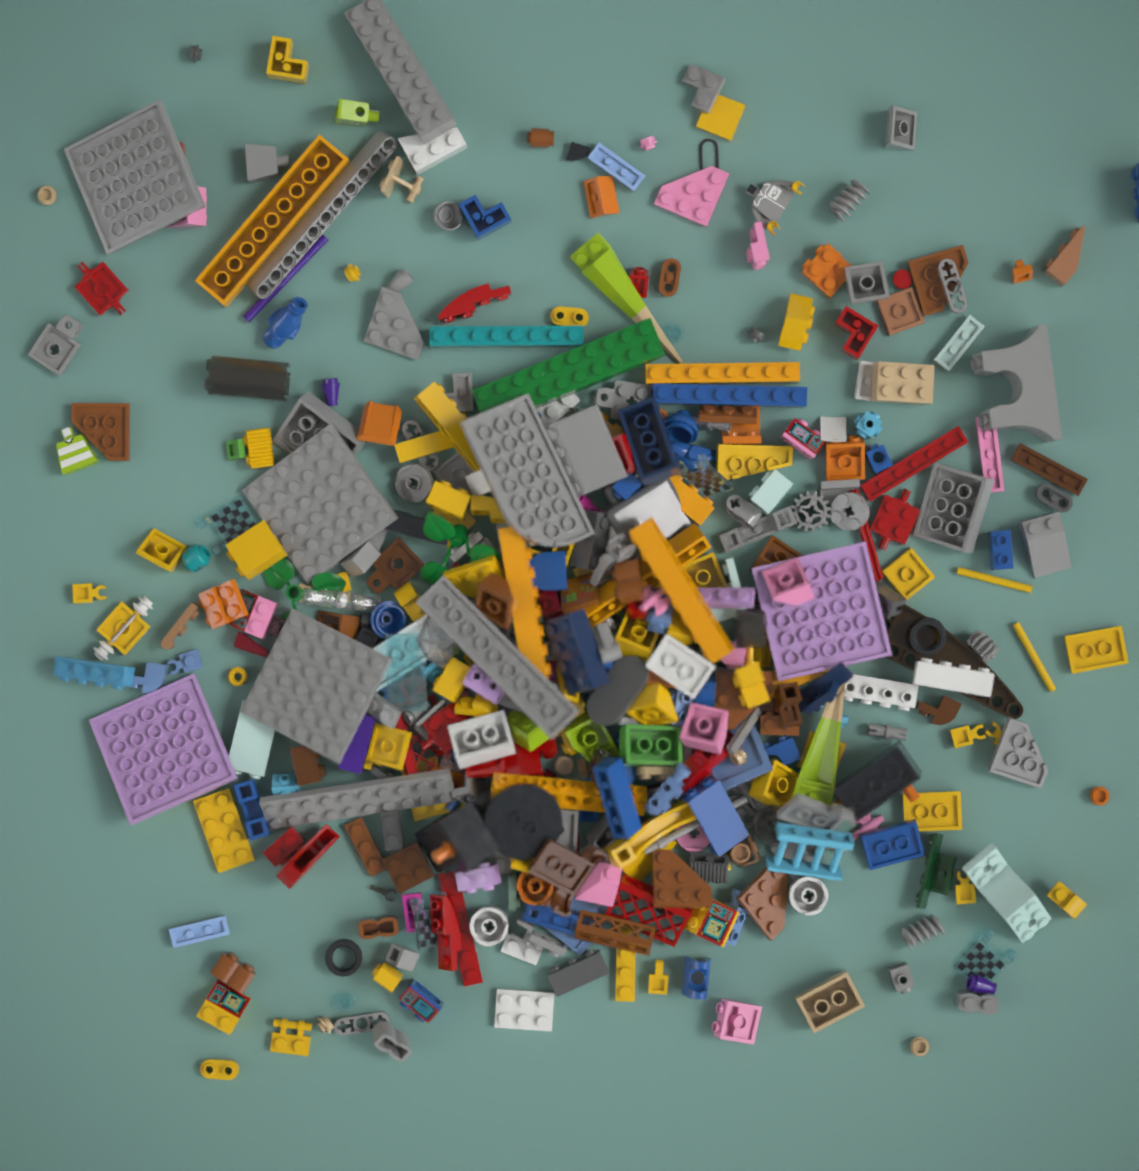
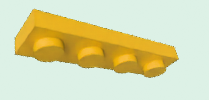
M627 926L619 928L623 934L632 932ZM616 948L615 1001L635 1002V952Z

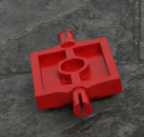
M81 262V265H78L77 268L81 270L84 276L74 287L100 316L111 308H114L120 316L123 315L122 311L125 313L126 309L119 302L129 292L128 288L104 262L91 270L84 262Z
M904 488L900 499L885 494L872 521L870 530L882 537L878 548L885 551L889 541H896L905 545L920 510L907 502L911 493L910 490L907 491Z
M451 702L422 723L429 738L421 743L420 746L425 751L434 744L445 756L454 749L448 726L467 721L473 716L455 714L456 704Z

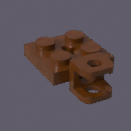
M398 537L372 564L377 570L368 578L367 584L376 594L382 593L390 585L398 590L419 572L425 564ZM395 559L398 561L403 560V567L401 569L393 567ZM376 580L381 582L378 587L374 586V581Z

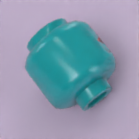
M193 544L182 553L181 563L186 570L198 572L209 564L211 555L204 545Z

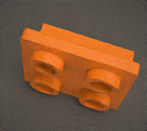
M749 406L757 408V424L732 423L728 433L722 431V444L760 445L762 443L760 436V407Z

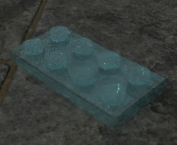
M424 632L386 634V656L392 658L387 669L388 702L401 711L427 710Z

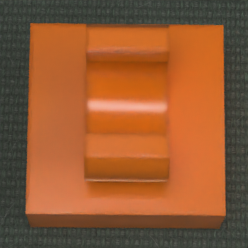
M1022 259L1015 261V269H1012L1011 276L1013 284L1031 280L1033 276L1031 264L1024 266Z

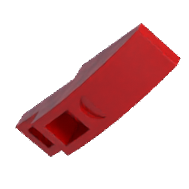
M489 283L475 287L447 305L438 315V319L446 324L454 322L456 317L462 316V319L473 317V313H476V304H479V307L490 304L491 300L497 299L500 302L509 299L508 296L512 295L510 286L490 290Z
M730 731L726 734L721 755L698 749L684 763L691 770V773L682 780L685 784L681 788L683 790L682 795L688 789L701 782L702 779L712 774V768L729 756L730 753L726 747L734 736Z
M430 894L431 932L437 933L438 969L455 971L457 970V951L462 950L458 920L447 896Z

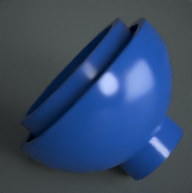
M678 410L664 419L671 441L687 444L696 441L698 426L688 411Z
M384 601L373 609L370 616V624L373 631L379 637L387 639L408 625V614L399 603ZM387 615L389 618L388 622L384 623L383 617Z

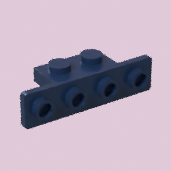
M842 662L832 667L800 690L802 700L798 704L799 711L801 713L805 711L809 715L813 711L818 712L821 710L826 702L831 703L838 696L836 693L840 686L853 678L854 674Z

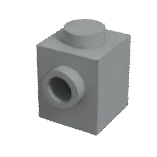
M392 942L385 961L397 968L413 972L420 954L407 946Z

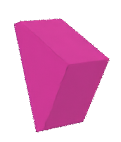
M421 892L403 894L402 901L407 933L417 932V928L422 926V921L416 920V914L424 913L425 920Z

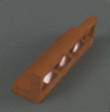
M581 910L575 930V939L650 956L656 927ZM583 916L591 918L594 923L591 925L582 924ZM610 922L613 927L606 930L600 924ZM627 926L632 932L623 934L619 928ZM643 930L651 932L649 939L641 938L638 933Z

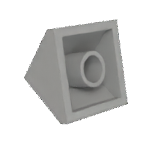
M895 105L889 107L887 111L885 149L915 150L917 112Z
M883 261L845 267L846 291L851 304L890 298Z

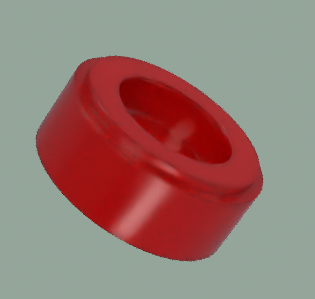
M898 270L893 275L892 281L894 286L898 289L908 288L912 283L911 273L907 270Z

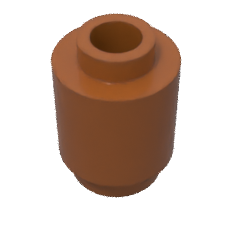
M531 128V132L527 131V143H531L530 147L538 148L554 146V131L546 128Z

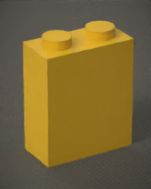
M262 520L226 544L229 550L226 552L232 562L235 561L237 563L236 570L240 576H245L248 580H251L287 556L286 551L265 520Z

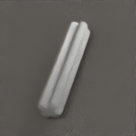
M756 707L743 720L727 745L726 749L730 754L737 753L762 714L759 707Z

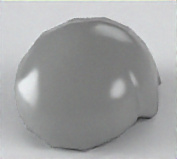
M451 201L441 202L433 212L434 222L442 230H455L460 227L463 221L460 207Z

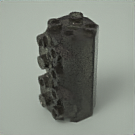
M212 356L211 359L206 361V370L209 371L208 378H205L204 390H207L209 395L225 398L287 402V398L284 396L289 394L290 372H287V368H290V363Z

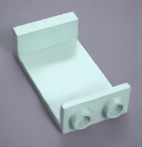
M243 700V701H242L241 709H242V707H243V705H244V703H245L246 700ZM241 712L239 713L229 757L236 774L241 775L242 772L249 773V777L260 779L261 776H266L265 770L275 730Z

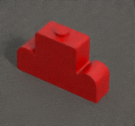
M556 738L548 739L531 752L513 741L516 754L505 756L506 774L544 777L540 757L552 759L557 755Z
M325 824L280 870L276 877L288 889H291L340 836Z

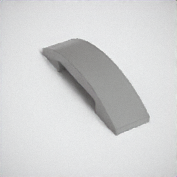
M788 506L760 518L753 529L743 525L723 533L719 537L725 552L728 553L793 526L797 522L791 507Z

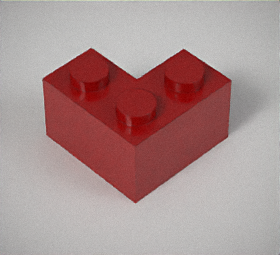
M845 306L834 323L835 326L850 334L840 351L857 361L879 325Z

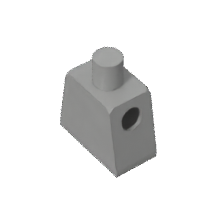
M245 144L247 180L249 183L279 177V167L290 166L289 155L278 156V149L275 146Z

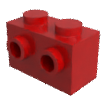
M292 826L267 848L263 854L275 867L279 864L283 866L290 860L288 856L293 851L298 853L304 847L303 842L306 839L295 826Z

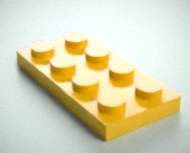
M230 788L193 801L218 873L255 860Z

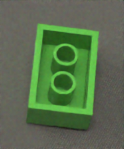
M631 724L620 727V758H622L624 767L675 768L679 762L682 763V741L680 739L682 727Z

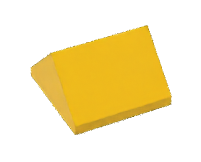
M153 528L137 549L136 554L169 572H174L187 546Z

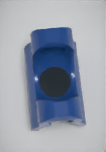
M685 956L682 995L690 999L706 1000L711 958L699 961L696 958Z

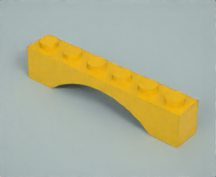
M681 799L673 804L665 814L661 812L659 815L641 824L642 829L630 838H619L603 849L608 854L611 865L621 869L635 860L654 841L668 832L696 820V817L689 804Z

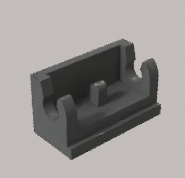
M875 581L883 616L890 619V617L900 614L901 611L897 608L900 605H904L907 599L881 581Z

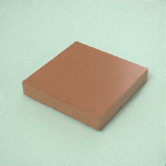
M913 287L890 294L889 299L876 300L888 336L925 323Z

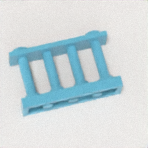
M777 822L775 830L777 839L780 842L775 857L766 856L765 858L768 871L842 881L843 876L838 864L843 850H853L854 841L852 833ZM788 842L799 843L794 859L783 858ZM807 844L817 846L812 862L801 861ZM825 847L836 848L830 865L820 863Z

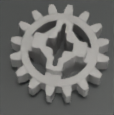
M806 491V496L800 493L799 500L793 499L796 504L790 507L794 510L793 514L796 522L799 523L798 529L803 526L804 532H807L808 528L815 532V527L821 530L822 523L828 524L825 519L831 518V515L827 514L831 507H826L829 501L822 500L823 494L817 497V491H814L812 495H810L809 491ZM810 499L806 506L800 505L802 501ZM817 501L821 504L823 511L817 507ZM811 506L813 507L812 510L819 514H812L809 517L808 512L804 510L809 509ZM798 513H802L804 522L800 520ZM814 518H821L819 522L811 525Z

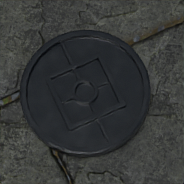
M531 783L513 784L499 791L488 804L484 817V824L499 847L497 851L504 856L517 860L535 858L548 838L556 842L560 836L563 821L561 809L554 796L541 786Z

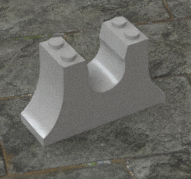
M1047 324L1029 329L1025 337L1012 347L982 351L972 356L973 359H971L970 364L975 375H1002L1009 380L1013 389L1012 398L1007 405L1001 404L980 412L978 424L979 427H982V432L999 429H1018L1034 434L1044 443L1062 439Z

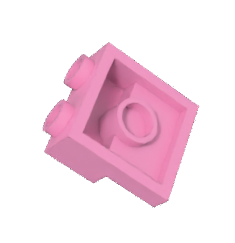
M761 221L754 223L752 229H750L751 244L746 252L747 262L752 264L754 270L765 268V265L770 260Z
M722 998L721 1002H718L716 1006V1012L718 1013L717 1021H714L712 1024L714 1036L719 1039L754 1044L762 1007Z

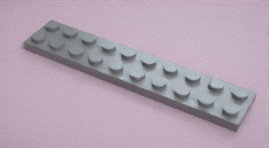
M444 575L416 601V604L551 739L580 713Z
M442 769L260 797L259 803L271 830L455 802L457 800L452 797V790L455 787L450 769Z

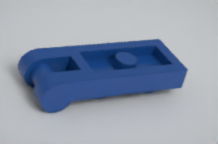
M525 903L524 907L526 909L521 916V920L573 934L577 914L572 913L569 916L563 917L553 912L551 907L534 906ZM533 910L539 911L537 917L532 916Z

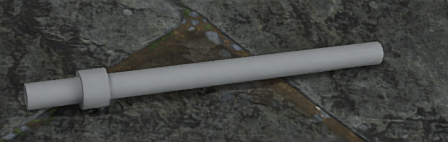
M744 795L732 801V804L736 809L747 803L748 800ZM698 820L664 837H660L644 850V853L648 854L658 848L662 849L675 839L701 827Z

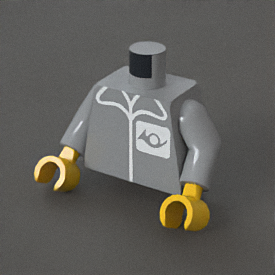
M771 180L765 182L761 189L752 183L747 189L746 194L755 199L751 208L756 222L762 221L763 228L768 230L771 235H775L774 228L780 229L777 221L792 199L793 191L798 195L802 194L798 190L800 186L805 187L802 182Z

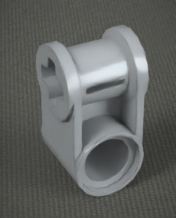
M737 495L730 496L726 502V513L749 529L754 528L763 514L759 507Z

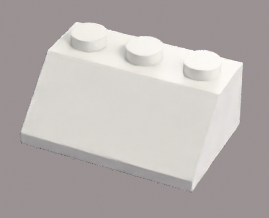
M504 710L448 726L460 769L516 754Z

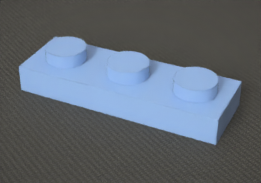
M599 142L588 156V160L633 192H635L645 178L643 173Z
M226 915L169 929L173 948L230 934Z

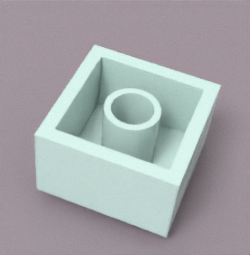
M776 469L772 472L769 470L761 479L763 484L760 487L755 486L749 493L751 497L749 502L759 507L765 515L772 511L793 485Z

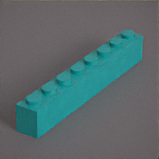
M430 326L431 348L579 347L584 345V326Z

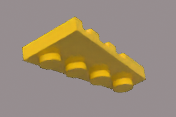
M717 444L716 475L719 474L722 477L720 480L723 482L792 466L793 446Z

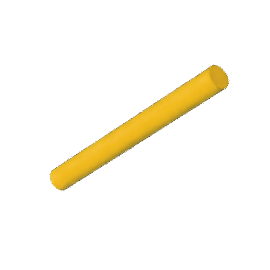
M958 567L956 572L958 575L1031 593L1033 586L962 567Z
M1019 622L1013 624L1015 632L1049 692L1056 690Z

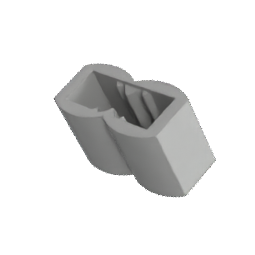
M968 990L957 992L956 1006L964 1012L979 1011L987 1015L998 1012L999 999L993 994H975Z
M380 1021L372 1029L375 1046L379 1050L389 1053L395 1060L404 1062L412 1053L408 1035L400 1030H395L390 1023Z

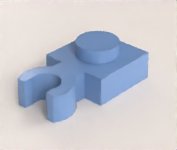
M198 649L180 654V661L169 660L167 662L168 665L172 663L176 665V669L171 671L170 674H177L182 668L184 673L204 667Z

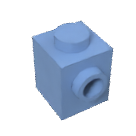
M669 605L667 610L659 616H655L656 611L652 607L651 611L648 610L645 621L648 622L647 630L665 635L671 624L673 606Z

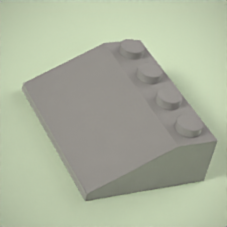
M309 391L299 398L272 440L291 454L326 426L333 424L355 457L367 442L357 439L359 431L357 427Z
M594 405L544 427L577 497L627 477L598 405Z
M934 462L913 536L964 553H973L994 479Z

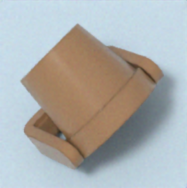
M751 833L747 837L749 843L742 840L727 851V855H730V861L735 864H741V867L757 863L761 859L759 848ZM753 854L755 860L749 861L751 855Z

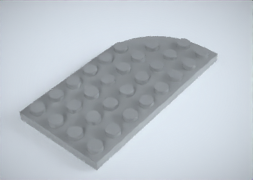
M529 394L459 423L504 518L519 535L542 546L562 547L595 534Z

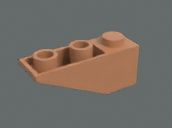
M1085 226L1079 229L1075 228L1069 235L1070 241L1067 244L1064 242L1057 250L1058 256L1055 259L1052 257L1045 265L1047 269L1044 273L1061 287L1068 282L1078 268Z

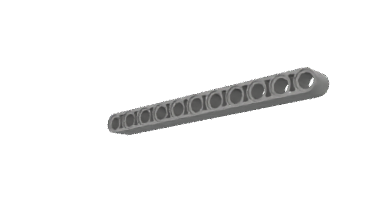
M378 131L250 278L248 289L260 299H265L276 289L393 153L397 142L392 136L384 131Z

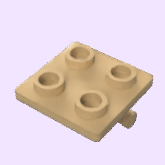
M396 156L395 160L392 159L388 166L390 171L387 177H383L380 183L381 192L386 198H389L395 184H399L409 189V196L406 200L413 203L415 197L420 194L424 178L417 176L414 184H409L398 178L404 167V162L399 156Z

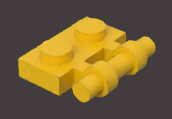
M282 1018V1020L274 1019L273 1026L280 1027V1032H272L270 1052L309 1056L311 1036L304 1035V1030L312 1031V1023H305L304 1020H299V1022L288 1021L287 1018ZM287 1028L298 1029L297 1034L287 1033Z

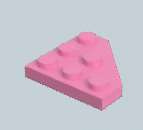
M710 166L663 185L654 205L707 227L729 173Z

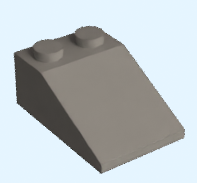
M1059 512L1018 523L1034 578L1072 568L1065 530Z

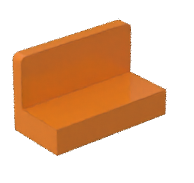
M596 176L583 181L590 218L619 213L612 176Z

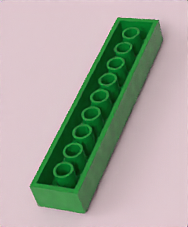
M648 318L472 390L480 413L526 394H529L535 409H538L656 361L666 355L652 320Z

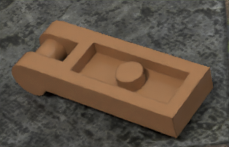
M192 602L163 638L161 641L163 649L174 648V640L177 636L181 637L188 629L186 627L190 620L193 622L200 613L198 612L200 607L196 603Z

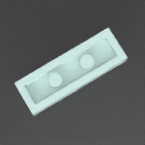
M969 315L935 357L934 361L949 372L985 326Z

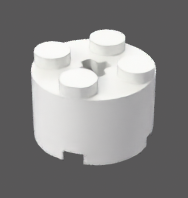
M802 875L794 879L790 884L788 898L797 912L810 916L818 914L824 909L828 901V890L817 877ZM806 891L813 893L812 895H810V899L803 897V895L806 894Z
M493 905L480 907L475 911L470 921V931L473 938L484 946H493L503 941L509 928V921L505 912ZM493 922L492 925L495 927L487 930V926L484 923Z

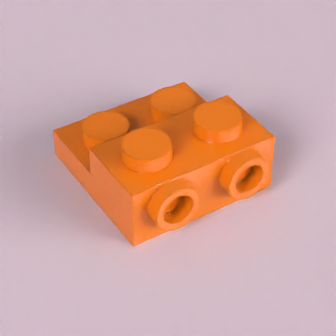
M827 243L825 246L821 244L814 252L816 257L813 260L809 258L803 264L802 268L804 270L801 274L828 298H831L846 281L845 267L852 265Z
M850 435L846 442L825 441L826 481L865 480V442L863 438H860L858 435Z
M235 579L198 594V603L201 608H204L207 615L205 618L206 623L211 626L212 630L249 615Z

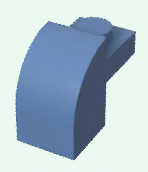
M147 662L145 676L134 675L133 686L129 687L140 688L143 685L142 693L153 692L161 688L167 677L168 665Z

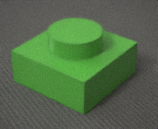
M244 439L226 442L228 461L246 458Z

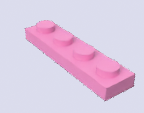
M976 417L975 422L982 476L994 479L991 493L1003 492L1004 484L997 430L982 432V427H979L978 417Z

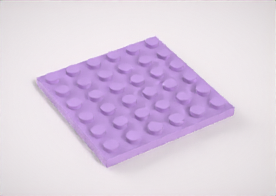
M866 541L798 557L815 597L799 605L774 601L762 574V571L791 559L752 568L778 681L829 670L840 662L846 666L892 655Z
M191 674L89 720L130 825H135L238 779L196 674Z

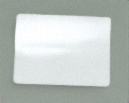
M820 416L821 441L846 442V417Z

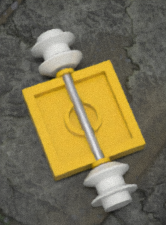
M139 596L140 602L138 604L133 603L134 611L121 601L96 629L107 639V642L99 641V648L93 647L95 650L94 655L101 661L103 659L108 660L107 655L109 653L114 654L113 646L124 655H127L151 628L140 617V614L148 616L147 610L154 609L151 606L153 602L149 598Z

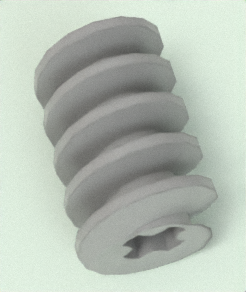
M855 179L850 181L851 185L845 186L846 191L841 190V197H835L836 202L831 201L829 203L831 212L842 222H845L843 215L851 216L848 211L849 209L856 211L854 204L861 205L860 198L863 200L867 199L864 193L870 194L868 189Z
M933 914L929 915V920L925 917L922 918L923 924L917 920L915 922L916 928L912 924L908 925L909 931L905 927L901 928L902 936L910 951L911 944L915 948H918V941L924 945V938L932 941V934L939 938L938 931L945 935L939 919Z

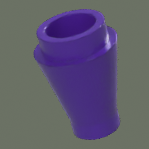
M338 378L323 379L321 386L326 405L337 406L340 388Z
M971 974L968 977L966 987L972 993L994 994L997 984L978 974Z

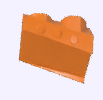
M371 400L364 405L357 439L394 446L400 428L402 415L400 407L398 405L391 406L373 403Z

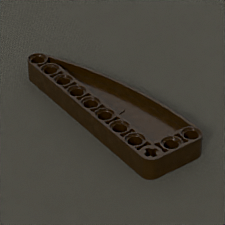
M905 604L898 606L897 609L901 611L900 614L892 616L890 619L883 616L884 620L888 622L886 631L889 644L897 648L895 656H885V658L914 671L915 661H921V658L932 659V664L940 665V661L952 663L951 667L959 668V664L971 666L970 670L978 671V667L990 669L989 673L994 674L991 697L982 696L977 699L974 694L955 692L1006 717L1018 719L1022 716L1023 707L1005 683L978 655L946 629V641L942 650L929 656L921 655L911 646L909 635L912 625L917 620L926 616ZM925 625L919 628L916 638L923 647H932L938 642L939 633L935 627ZM908 654H912L915 659L911 665L905 662V657ZM995 696H998L1001 701L997 707H994L991 702ZM1011 705H1016L1018 708L1015 715L1009 713Z

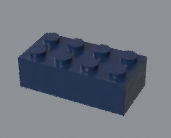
M655 397L619 409L618 412L642 483L647 486L680 474L681 470Z
M585 609L543 622L568 696L609 683Z

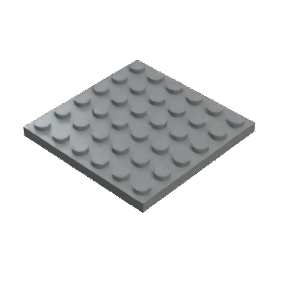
M157 100L64 148V152L108 255L206 207L162 100Z
M333 424L326 426L242 490L262 520L267 522L270 530L275 534L307 584L311 583L317 574L329 570L398 519L393 509Z
M292 608L240 712L323 756L341 763L392 658Z

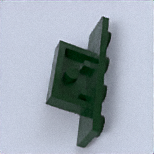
M934 833L930 838V852L925 858L926 868L920 878L921 889L916 895V908L926 909L930 891L944 895L949 893L957 858L939 853L943 834Z

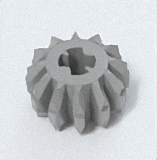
M981 630L972 633L966 641L968 647L984 662H989L999 652V648L994 641Z

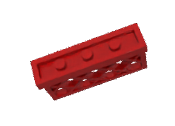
M434 695L392 703L402 713L403 706H414V704L422 703L425 700H431L432 707L437 705ZM401 713L394 728L408 731L407 727L409 725H406ZM418 733L416 736L411 735L413 741L409 743L403 766L405 775L418 773L417 763L420 759L429 764L428 769L424 772L431 771V767H438L433 764L438 755L446 760L447 766L442 768L453 769L449 753L444 756L440 749L438 751L431 746L428 748L437 753L432 762L422 757L425 752L424 750L420 755L414 752L412 745L415 740L420 744L423 741L417 738L419 736Z
M623 873L613 907H608L605 915L630 921L629 916L638 914L640 922L637 923L646 925L656 922L658 929L655 930L654 939L675 947L692 914L693 908H663L666 914L657 916L654 911L653 886ZM623 890L629 893L630 898L622 901L619 896L620 891ZM643 899L647 902L648 906L639 909L636 901ZM633 902L636 910L626 912L624 904ZM620 906L623 914L616 915L611 913V910L614 907ZM650 910L653 918L644 920L641 912ZM679 915L684 917L682 922L674 924L671 916ZM668 918L671 926L662 928L659 920ZM673 929L675 933L674 940L667 938L664 932ZM641 931V933L650 936L651 932Z

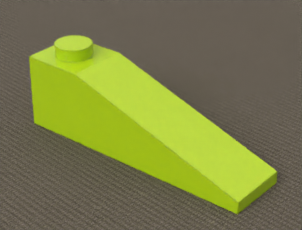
M587 711L576 717L564 731L573 749L579 752L593 766L607 757L620 758V753L606 727L595 723L589 717Z

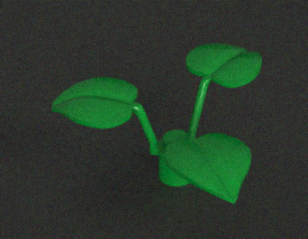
M428 512L423 526L425 535L434 541L450 540L451 545L441 566L434 561H430L423 566L421 576L426 583L434 585L443 576L444 571L449 570L444 567L453 547H460L464 543L467 555L471 557L470 563L493 555L499 564L503 561V555L490 546L477 544L470 550L469 538L466 537L468 530L464 525L456 524L453 526L437 514Z
M285 558L263 571L265 581L271 588L281 590L287 584L286 596L292 600L291 604L295 610H297L296 601H300L304 593L315 592V597L319 602L331 604L336 601L337 595L342 593L346 586V581L343 578L329 572L319 573L312 579L314 589H302L297 585H291L289 580L294 577L295 569L293 564ZM284 612L277 618L276 631L278 635L290 612Z

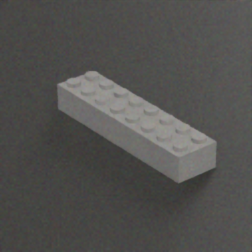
M365 0L345 12L348 23L423 145L457 126L452 113L382 0Z

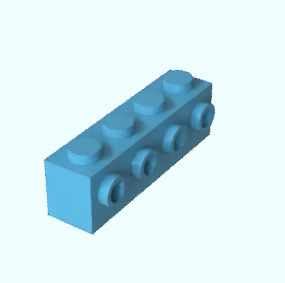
M55 656L53 675L60 676L59 680L71 682V678L77 679V683L88 684L89 681H93L95 686L106 687V684H112L111 688L123 690V686H133L135 667Z

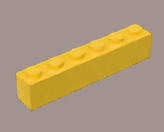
M435 381L430 383L413 399L474 472L481 470L459 424L469 418L464 413L459 412L455 401L444 394L445 390L439 383L436 384Z

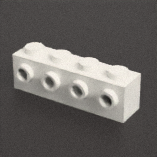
M921 658V661H915L912 684L991 697L994 674L989 673L990 669L978 667V671L970 670L971 666L959 664V668L951 667L952 663L940 661V665L932 664L933 660Z
M854 675L845 684L844 700L853 701V698L861 699L860 703L872 705V701L880 702L879 706L890 708L891 704L899 705L898 709L909 711L910 707L915 708L919 685Z

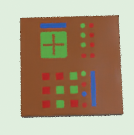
M593 572L567 580V590H561V610L563 614L600 603L599 585L594 587L589 582Z

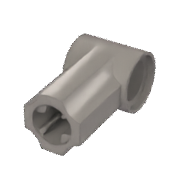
M601 623L592 628L603 664L622 658L620 648L613 639L608 623Z

